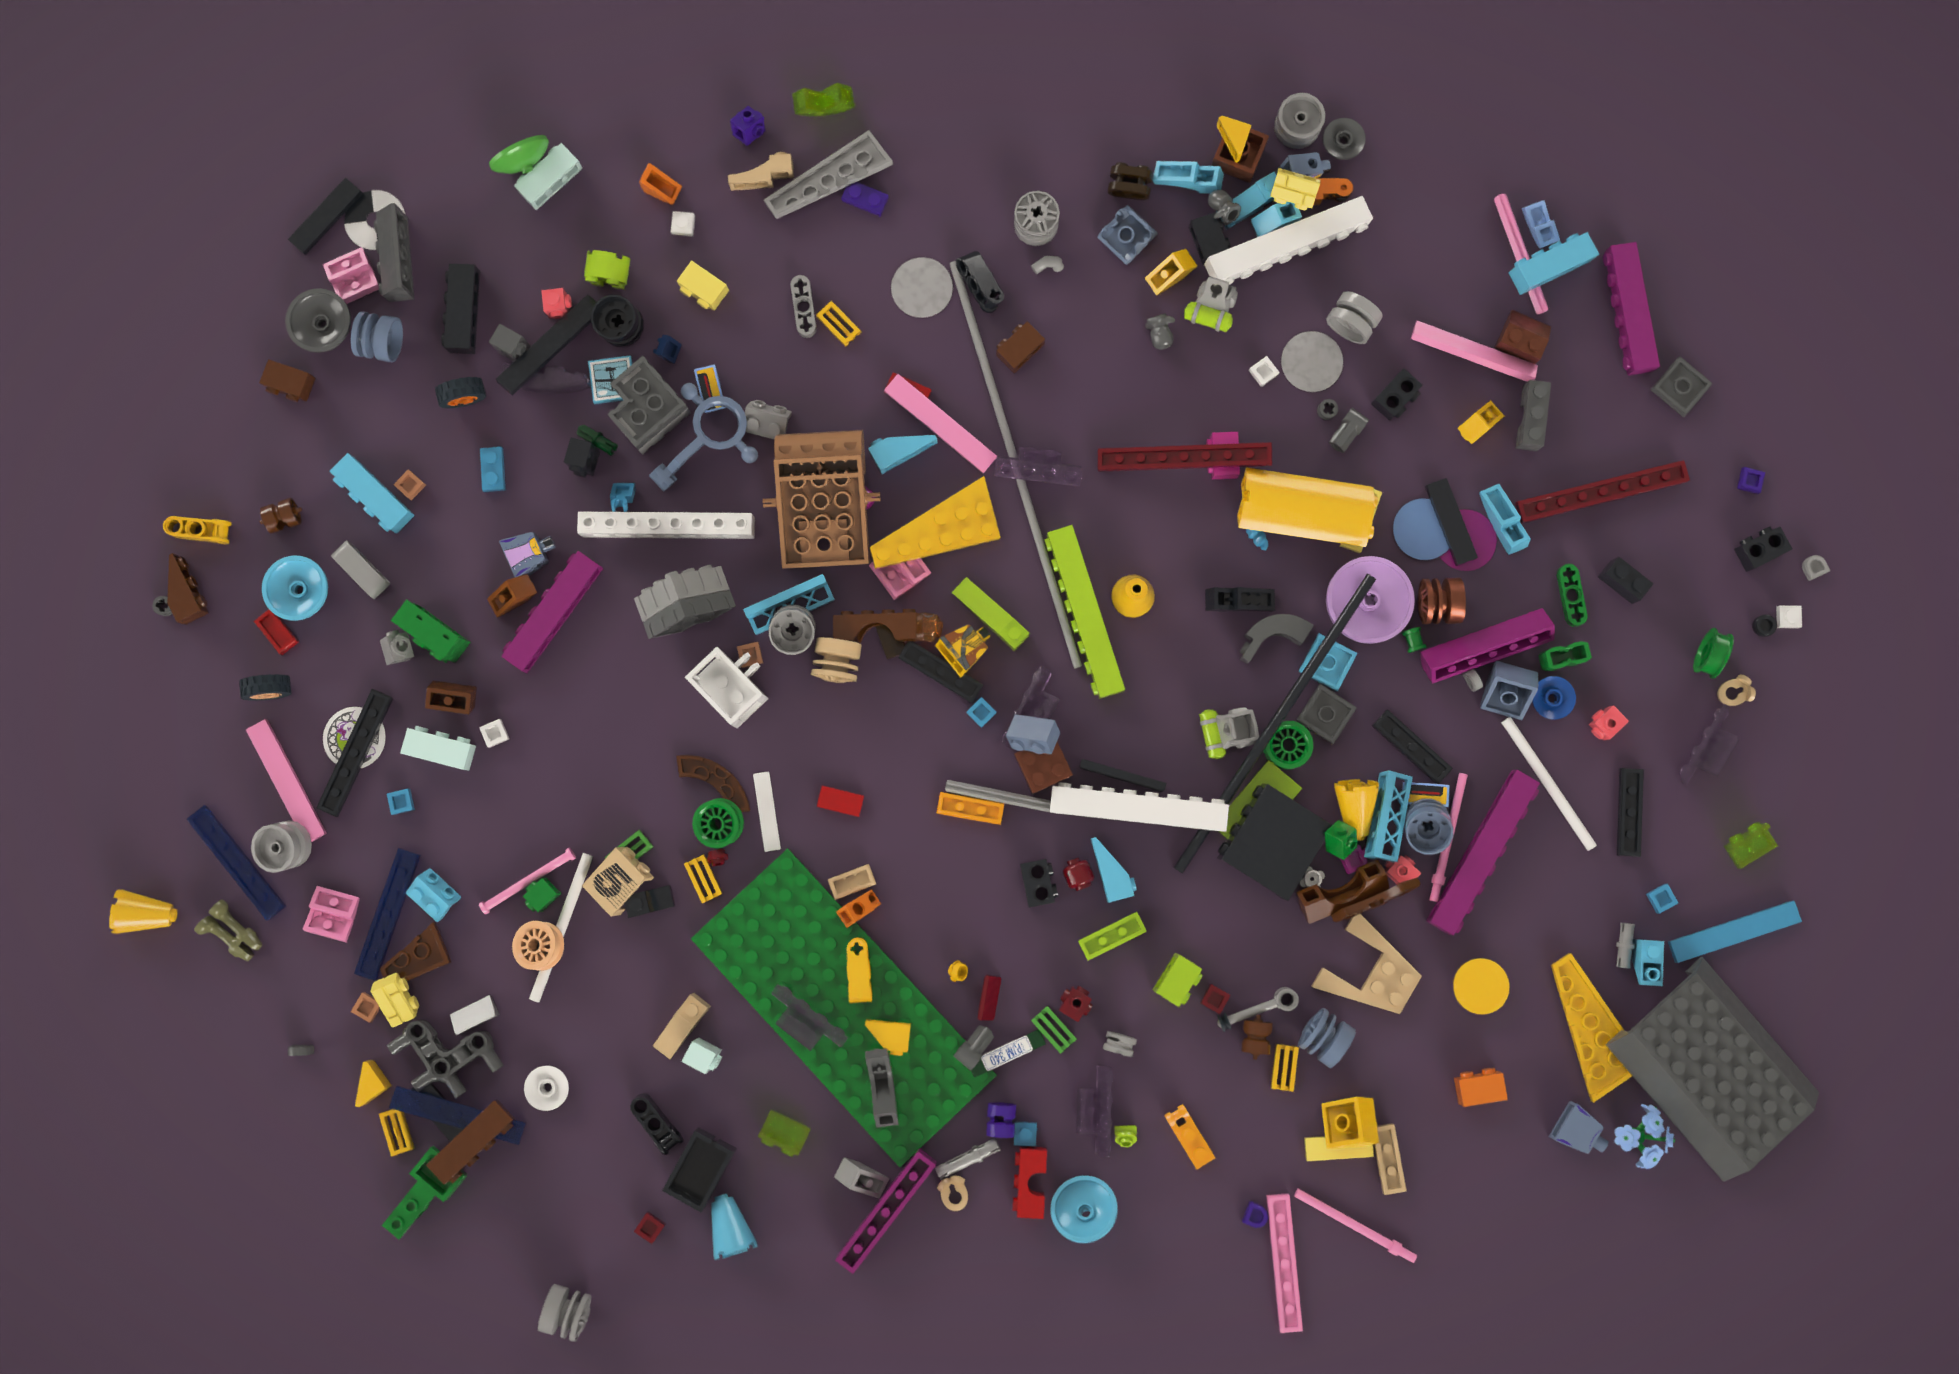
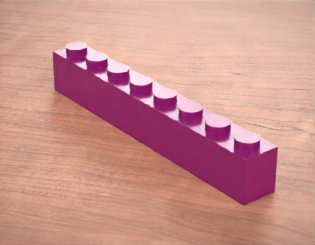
M1511 770L1426 922L1448 935L1460 932L1464 925L1462 921L1464 916L1472 911L1476 895H1480L1485 888V879L1487 876H1491L1496 869L1494 863L1498 856H1503L1507 849L1506 842L1517 832L1518 827L1516 825L1519 819L1522 820L1528 812L1527 805L1530 800L1533 801L1538 795L1539 789L1537 788L1540 784L1538 781L1519 770Z

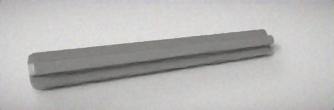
M947 780L945 791L1050 812L1051 800Z

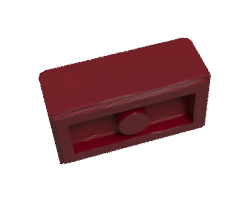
M985 975L977 1016L978 1020H994L1001 977Z

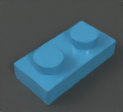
M480 448L482 491H506L503 448Z

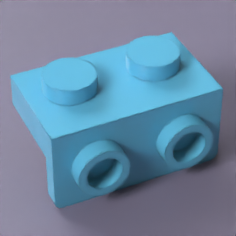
M430 868L418 875L406 891V894L436 922L442 920L451 906L461 898L453 888Z

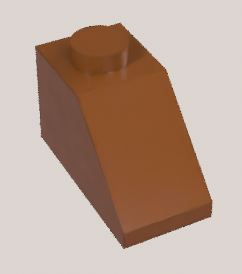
M528 574L506 580L487 600L496 617H501L527 603L537 591Z

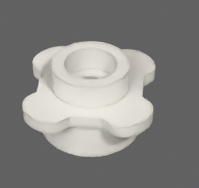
M1309 866L1300 881V885L1302 887H1310L1317 884L1321 887L1320 884L1325 874L1323 871L1313 870Z

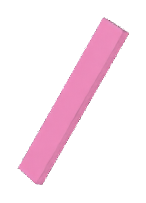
M1416 321L1411 339L1526 382L1536 378L1538 368L1536 364L1420 321Z
M899 374L885 388V393L983 474L997 458V455Z
M264 719L246 729L292 820L305 827L310 835L311 842L327 834L269 721Z
M1288 1193L1266 1195L1280 1333L1303 1331L1290 1195Z

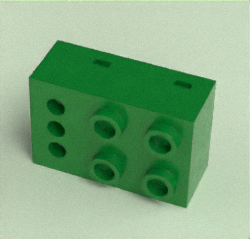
M407 599L391 619L393 623L414 637L412 641L427 650L431 649L430 654L445 663L448 661L456 663L471 643L426 609Z

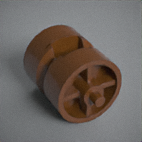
M287 498L279 501L277 506L269 504L261 507L260 514L262 520H259V522L264 524L270 534L284 530L286 525L289 528L300 525L302 523L300 512L303 510L302 507L298 508L292 498Z
M1257 1015L1254 1020H1244L1243 1030L1248 1036L1242 1041L1241 1051L1251 1053L1254 1060H1257V1056H1260V1054L1270 1055L1271 1044L1266 1037L1271 1035L1273 1023L1264 1022L1261 1019V1015Z

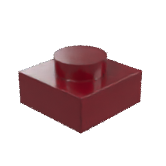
M1210 984L1200 1003L1221 1014L1231 995Z
M647 1212L634 1232L653 1244L666 1223L650 1212Z

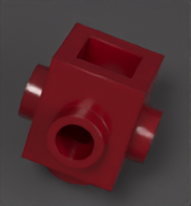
M1078 986L1077 989L1071 987L1070 990L1066 988L1060 998L1062 1004L1059 1007V1011L1079 1022L1082 1015L1087 1016L1093 1006L1090 1003L1092 999L1088 996L1090 992L1081 986ZM1075 999L1080 1000V1003L1077 1006L1073 1005V1001Z

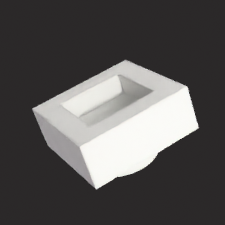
M673 211L672 235L693 236L695 214Z
M1267 356L1249 368V372L1261 387L1280 373Z
M1777 606V628H1801V606Z
M497 719L479 727L488 748L510 739L502 719Z

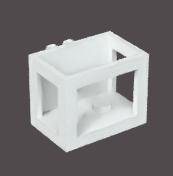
M716 647L685 678L731 726L739 728L769 699L749 679L760 668V665L756 662L744 673L740 667L749 661L751 655L748 652L734 663L721 649ZM714 657H716L699 675H696V674H697L702 668H704Z

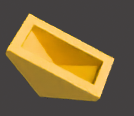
M1221 116L1218 118L1216 126L1236 163L1240 161L1252 125Z
M375 1060L363 1062L355 1103L356 1107L368 1104L392 1086Z

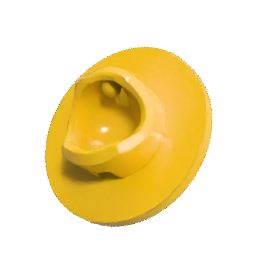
M1483 958L1472 959L1464 963L1456 972L1453 981V991L1459 1004L1466 1010L1475 1014H1489L1498 1010L1505 1003L1509 994V980L1505 971L1497 963Z

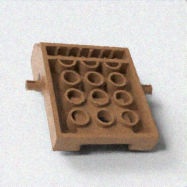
M863 430L776 435L774 441L776 498H763V508L776 507L778 510L782 569L869 564L870 553L866 507L868 502L881 501V497H879L881 494L880 492L867 493L865 488L866 462ZM822 538L828 539L830 548L822 550L818 545L819 540Z

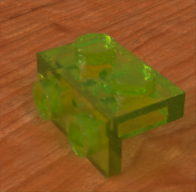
M1756 822L1747 828L1748 831L1746 833H1738L1729 838L1730 842L1724 845L1738 869L1745 867L1778 847L1768 831L1771 828L1769 823L1760 824V822Z
M771 1109L758 1137L762 1138V1143L770 1147L776 1145L782 1148L781 1152L793 1157L794 1154L798 1156L811 1128Z

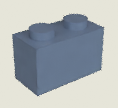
M1014 715L1006 737L1011 748L1017 751L1026 750L1037 754H1052L1060 731L1055 720Z

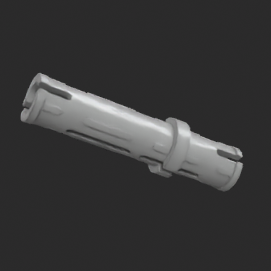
M995 1137L979 1146L974 1145L971 1150L935 1166L937 1175L942 1180L976 1162L981 1163L984 1161V1158L1001 1151Z

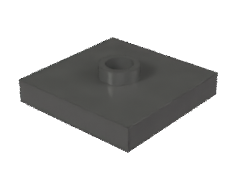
M1679 356L1650 390L1684 417L1713 383Z
M1319 684L1296 721L1329 743L1334 744L1357 707L1322 684Z

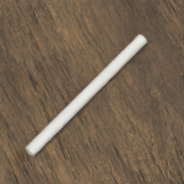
M1508 717L1502 721V725L1587 851L1596 847L1597 844L1512 718Z
M586 853L582 854L556 924L563 937L593 856ZM552 968L539 971L529 997L530 1000L540 1002Z

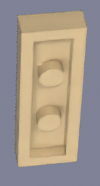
M1393 1123L1378 1125L1379 1144H1374L1382 1192L1384 1195L1406 1192L1395 1125Z

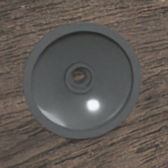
M310 289L298 295L291 302L286 313V329L290 338L302 349L317 353L326 352L339 346L347 337L351 326L350 310L346 302L336 293L327 289ZM326 322V326L321 328V323Z

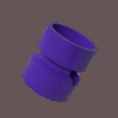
M988 1103L987 1116L990 1118V1121L987 1122L986 1135L997 1138L1015 1137V1123L1012 1120L1016 1118V1104ZM1004 1116V1120H998V1117Z

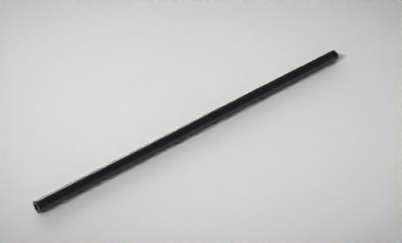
M1366 574L1219 798L1220 800H1225V804L1228 805L1371 589L1376 581V578ZM1198 829L1173 868L1183 874L1211 830Z

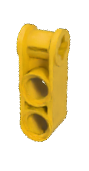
M170 516L163 523L164 531L178 539L229 544L228 531L229 526H232L230 521ZM180 523V529L174 532L175 524ZM201 525V532L199 534H196V527Z
M859 937L853 938L847 945V976L850 1003L872 1002L868 945L863 938ZM856 942H859V946H863L859 954H856V950H852Z

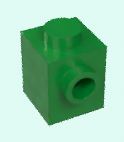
M1340 820L1335 822L1325 832L1326 851L1345 860L1357 848L1356 828Z
M541 878L538 882H532L525 889L527 893L523 897L526 899V906L531 911L543 912L562 893L548 878Z

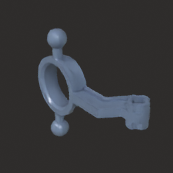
M684 384L681 387V395L687 400H692L698 406L692 421L697 438L680 452L667 467L662 463L653 470L649 477L663 492L666 491L677 480L674 474L704 444L709 448L718 450L728 449L735 445L741 451L743 461L746 463L755 462L758 459L757 450L754 447L747 446L741 440L747 426L746 415L741 406L733 399L724 396H714L703 400L698 395L697 387L694 384ZM714 406H722L732 411L738 422L737 433L734 437L723 442L713 441L708 438L702 431L700 424L701 416L705 410Z

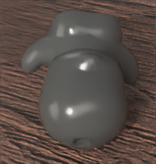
M1214 190L1208 197V205L1217 211L1214 218L1221 217L1223 225H1229L1238 218L1241 206L1233 203L1232 197L1226 191Z
M1166 313L1148 318L1145 324L1147 330L1151 329L1150 335L1153 346L1159 350L1169 348L1174 341L1168 324L1174 323L1175 319L1172 316H1167Z

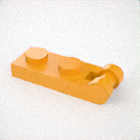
M1181 1104L1177 1107L1178 1110L1173 1113L1168 1112L1164 1116L1197 1170L1215 1159V1156L1185 1106ZM1183 1117L1186 1122L1178 1126L1175 1121Z

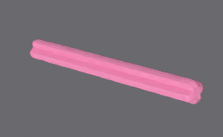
M1500 194L1494 198V202L1516 261L1523 258L1529 260L1530 257L1506 194ZM1539 286L1528 291L1536 314L1545 313L1548 310V306L1541 287Z

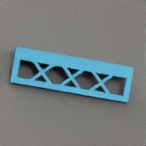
M821 574L743 609L755 635L769 630V625L777 607L786 606L788 602L794 605L797 598L803 597L808 599L806 608L809 612L835 601L824 575ZM824 587L829 598L822 601L814 599L815 591ZM761 614L769 617L767 624L758 629L753 618Z
M1390 770L1379 773V790L1369 836L1367 837L1365 858H1379L1394 863L1398 862L1412 776ZM1396 778L1405 781L1404 790L1398 792L1395 787ZM1395 799L1401 805L1400 811L1396 814L1391 808V802ZM1391 820L1397 826L1396 832L1392 835L1387 829L1388 822ZM1388 841L1393 847L1392 856L1382 854L1384 844Z

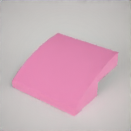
M362 247L323 264L335 293L346 304L379 290L378 279Z
M921 558L878 569L874 568L873 562L869 565L893 600L909 591L931 574V571Z
M317 886L309 904L311 909L303 930L347 943L360 898Z

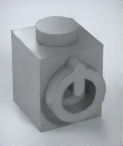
M399 630L386 633V637L380 640L387 665L408 661L414 657L407 632L399 633Z

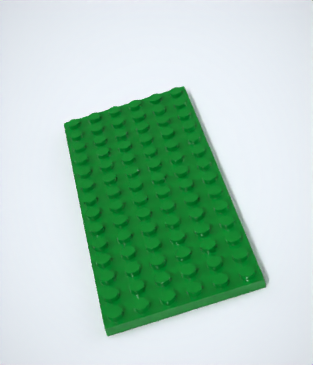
M787 848L701 928L691 940L891 1159L901 1167L991 1082L997 1074L992 1069L974 1077L972 1072L953 1056L966 1040L857 922L846 928L836 913L842 906ZM853 938H863L868 945L872 1002H849L847 945ZM856 942L852 947V950H856V954H859L860 950L863 949V946H859V942ZM867 1019L911 1023L908 1052H903V1056L890 1054L899 1125L876 1128L865 1051L884 1048L865 1026Z

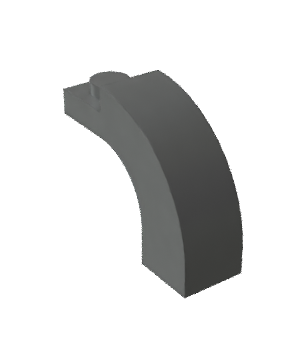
M1277 614L1266 617L1252 626L1244 635L1251 642L1248 643L1246 641L1240 650V653L1243 654L1240 660L1248 664L1261 643L1271 636L1285 637L1300 646L1314 625L1298 616L1290 614Z
M888 1049L865 1051L876 1128L899 1125L894 1077Z

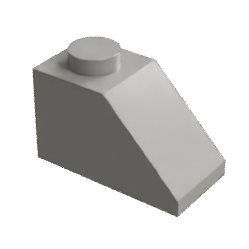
M846 1157L842 1160L834 1176L848 1189L876 1198H880L890 1179L876 1170Z

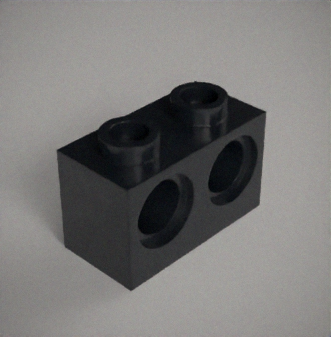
M1403 368L1374 399L1371 405L1389 421L1394 416L1399 418L1406 410L1404 405L1408 401L1413 403L1421 394L1418 390L1423 385ZM1401 384L1408 385L1410 392H1404L1401 389ZM1389 399L1393 400L1396 408H1390L1386 401Z
M571 437L564 463L569 467L570 471L574 472V475L584 478L587 475L594 476L600 451L591 442Z
M1769 526L1758 532L1759 537L1753 539L1750 536L1739 542L1741 546L1735 548L1734 551L1746 572L1793 549L1781 527L1772 529ZM1769 538L1774 540V547L1769 544ZM1750 547L1755 550V557L1750 554Z
M1046 859L1020 864L1028 907L1055 903L1054 898L1058 897L1056 884L1051 885L1050 876L1054 875L1052 864L1047 863ZM1036 865L1041 866L1044 870L1043 876L1040 878H1034L1031 874V869ZM1039 887H1044L1048 891V896L1044 900L1037 899L1035 895Z

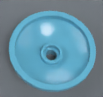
M287 556L276 561L267 570L262 582V596L266 606L278 617L291 621L303 620L313 616L323 606L328 594V581L323 569L313 560L303 556ZM303 587V592L298 594V588Z
M1077 1176L1067 1180L1057 1189L1052 1198V1221L1059 1233L1073 1242L1089 1243L1104 1237L1111 1230L1117 1218L1118 1205L1112 1189L1104 1181L1093 1176ZM1085 1211L1090 1212L1088 1217L1082 1216Z

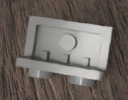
M760 400L750 401L745 408L747 421L745 432L775 439V436L778 434H786L788 419L791 417L792 411L786 410L785 407L779 405L774 407L766 405L765 402Z

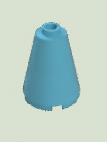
M727 1194L715 1197V1202L711 1203L714 1260H718L721 1254L723 1258L746 1252L751 1244L753 1248L758 1247L757 1241L734 1198L728 1197Z

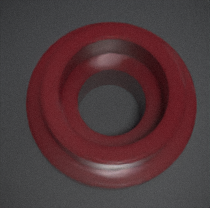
M716 849L707 853L708 857L706 860L712 866H721L725 864L729 857L728 854H725L724 849Z

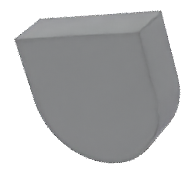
M1819 555L1806 558L1802 564L1803 572L1808 581L1830 572L1825 559Z
M1474 669L1462 673L1471 691L1475 692L1483 687L1482 681Z

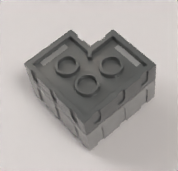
M641 356L610 383L623 401L607 415L642 455L648 451V448L661 440L668 431L670 432L681 423L682 419L691 414L682 399L678 397L644 356Z
M711 565L703 566L697 571L694 568L684 570L681 574H678L677 571L670 572L665 575L666 579L653 582V587L641 590V595L634 598L649 639L683 632L695 624L710 622L736 607L722 567L712 568Z

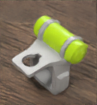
M1209 276L1199 287L1196 302H1190L1184 309V318L1193 324L1198 323L1213 328L1217 332L1220 330L1227 332L1233 323L1232 314L1228 312L1230 308L1234 307L1237 300L1238 292L1236 287L1229 285L1227 281Z
M1246 707L1232 709L1225 715H1218L1217 711L1208 709L1199 714L1200 726L1202 727L1206 744L1205 748L1209 758L1220 759L1226 754V749L1236 746L1237 749L1254 745L1259 738L1253 709H1247Z

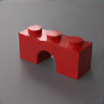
M1020 1146V1152H1015V1166H1019V1175L1014 1174V1188H1018L1017 1197H1013L1012 1211H1017V1218L1044 1219L1045 1194L1044 1192L1032 1191L1028 1186V1180L1033 1174L1046 1173V1147Z

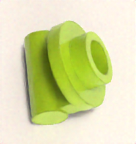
M1136 1125L1114 1126L1115 1142L1121 1147H1130L1137 1142Z

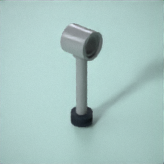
M1281 987L1275 992L1274 999L1230 1016H1227L1226 1013H1223V1016L1217 1015L1218 1026L1225 1032L1227 1028L1229 1030L1232 1029L1231 1024L1276 1007L1284 1011L1294 1010L1299 1003V997L1291 988ZM1285 993H1290L1292 996L1291 1002L1283 1005L1281 1003V996Z

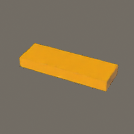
M940 792L936 814L1001 825L1005 803Z

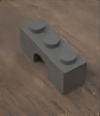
M1529 380L1523 385L1520 407H1524L1522 423L1517 430L1515 449L1538 451L1544 446L1551 389L1550 382Z

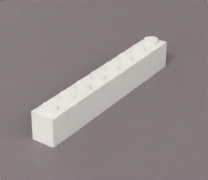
M1360 196L1209 256L1204 265L1209 276L1227 281L1230 285L1234 282V279L1239 277L1241 279L1248 278L1254 271L1259 269L1260 271H1265L1271 268L1272 264L1280 262V264L1285 263L1297 254L1303 256L1314 247L1323 248L1330 244V241L1337 239V241L1343 240L1349 236V233L1354 231L1356 233L1363 232L1368 228L1373 217L1363 196Z
M1058 782V786H1052L1051 813L1226 832L1229 805L1225 804V800L1212 799L1211 803L1202 802L1203 798L1191 796L1189 800H1180V795L1167 794V798L1158 797L1159 793L1145 792V796L1136 795L1137 791L1126 789L1123 790V793H1115V788L1102 787L1101 791L1093 790V786L1080 785V789L1071 788L1069 783Z

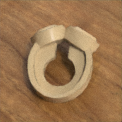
M1740 674L1736 679L1724 682L1717 691V697L1724 705L1736 706L1745 701H1753L1756 691L1755 688L1750 686L1752 683L1751 679ZM1729 687L1735 689L1743 688V691L1738 693L1734 700L1728 699L1726 696V690Z
M954 1175L950 1176V1178H944L937 1187L941 1192V1199L944 1205L952 1211L963 1209L968 1201V1192L964 1185L965 1179L963 1177ZM950 1184H953L956 1191L962 1196L958 1204H953L949 1201V1194L951 1193Z

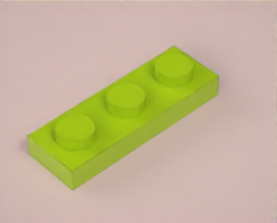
M1136 911L1078 940L1087 961L1147 931Z

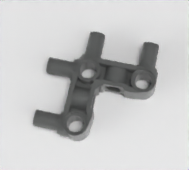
M417 1020L411 1022L403 1029V1034L387 1044L389 1051L393 1055L412 1045L426 1066L427 1071L411 1081L412 1086L417 1092L434 1081L446 1083L456 1099L467 1092V1089L456 1075L458 1074L457 1071L477 1057L484 1059L492 1073L504 1066L494 1051L493 1038L487 1031L473 1033L462 1039L460 1044L452 1050L444 1048L437 1037L438 1033L428 1021ZM417 1024L423 1029L421 1036H418L415 1032ZM477 1036H481L484 1039L483 1047H479L476 1044ZM441 1061L447 1065L445 1073L439 1069Z

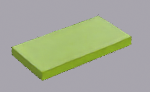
M1268 760L1230 804L1226 832H1218L1227 840L1229 839L1231 827L1234 823L1240 821L1242 817L1240 815L1246 804L1251 803L1254 798L1252 793L1258 785L1261 786L1262 783L1269 784L1292 800L1301 791L1302 787Z

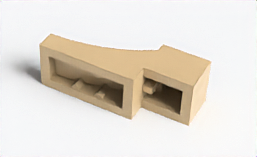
M777 152L774 155H769L770 159L757 168L743 173L728 175L731 191L773 188V179L794 178L791 154Z

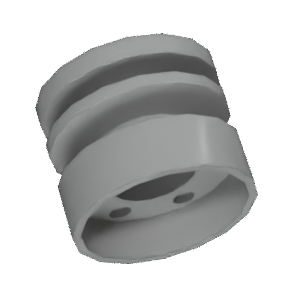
M1042 191L1028 192L1019 199L1014 211V227L1020 240L1028 245L1040 246L1053 239L1057 233L1060 215L1059 206L1055 199ZM1040 213V215H1038L1037 218L1033 217V215Z
M789 604L781 607L774 614L769 625V638L772 645L786 655H796L804 652L811 646L815 636L816 623L814 617L807 608L800 605ZM790 623H794L795 627L798 626V628H796V632H792L791 629H787L789 628Z
M554 1284L545 1300L539 1319L538 1331L554 1335L558 1327L561 1326L560 1337L565 1339L570 1331L569 1340L576 1342L587 1323L592 1295L585 1293L580 1301L581 1292L576 1291L570 1300L568 1299L569 1288Z

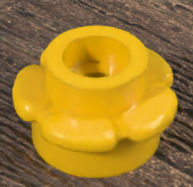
M956 960L949 966L948 974L951 981L965 980L968 974L966 964Z

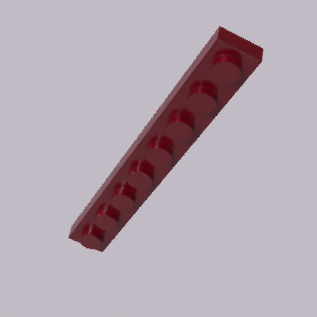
M1272 442L1098 449V471L1272 466Z
M1682 460L1517 501L1515 504L1521 516L1520 522L1525 523L1690 481L1685 461Z

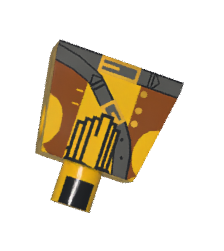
M966 625L942 636L935 647L961 678L988 649L984 641L990 638V633L985 627L975 631L971 625Z

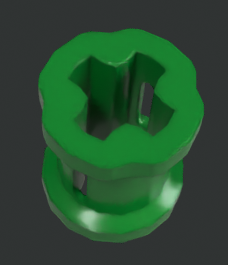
M1421 627L1401 632L1402 636L1406 638L1409 648L1407 650L1408 653L1427 648L1426 644H1423L1420 634Z

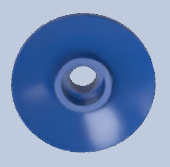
M1549 676L1538 682L1539 689L1532 700L1535 710L1541 716L1551 720L1561 719L1569 715L1576 703V694L1573 686L1567 680L1558 676ZM1549 695L1554 696L1555 700L1553 703L1548 700Z

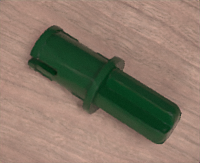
M586 425L578 427L576 434L579 437L591 442L595 447H598L610 456L614 454L612 450L616 452L618 444L604 437L602 432L597 433Z

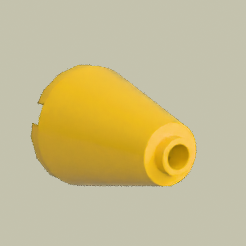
M1127 575L1119 579L1115 583L1111 594L1112 603L1118 613L1131 618L1146 614L1151 609L1155 598L1154 589L1150 582L1139 575Z
M1360 779L1338 781V784L1334 783V789L1343 822L1356 828L1358 841L1364 840L1366 836H1369L1379 782L1367 780L1366 784L1365 782H1360Z
M123 889L116 890L113 898L118 899L115 905L111 904L110 929H113L111 933L119 934L169 927L172 922H176L177 909H174L173 904Z

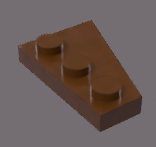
M432 922L427 929L420 935H417L411 943L380 968L383 978L393 973H398L400 978H405L406 981H409L451 963L436 922Z

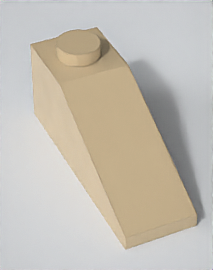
M690 994L653 1047L671 1059L710 1009L711 1005L697 994Z

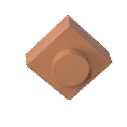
M408 469L394 486L412 501L426 484Z
M759 642L737 646L739 659L747 652L751 655L749 661L742 668L750 667L756 662L759 665L764 664Z
M362 992L351 1012L371 1023L380 1007L373 996Z

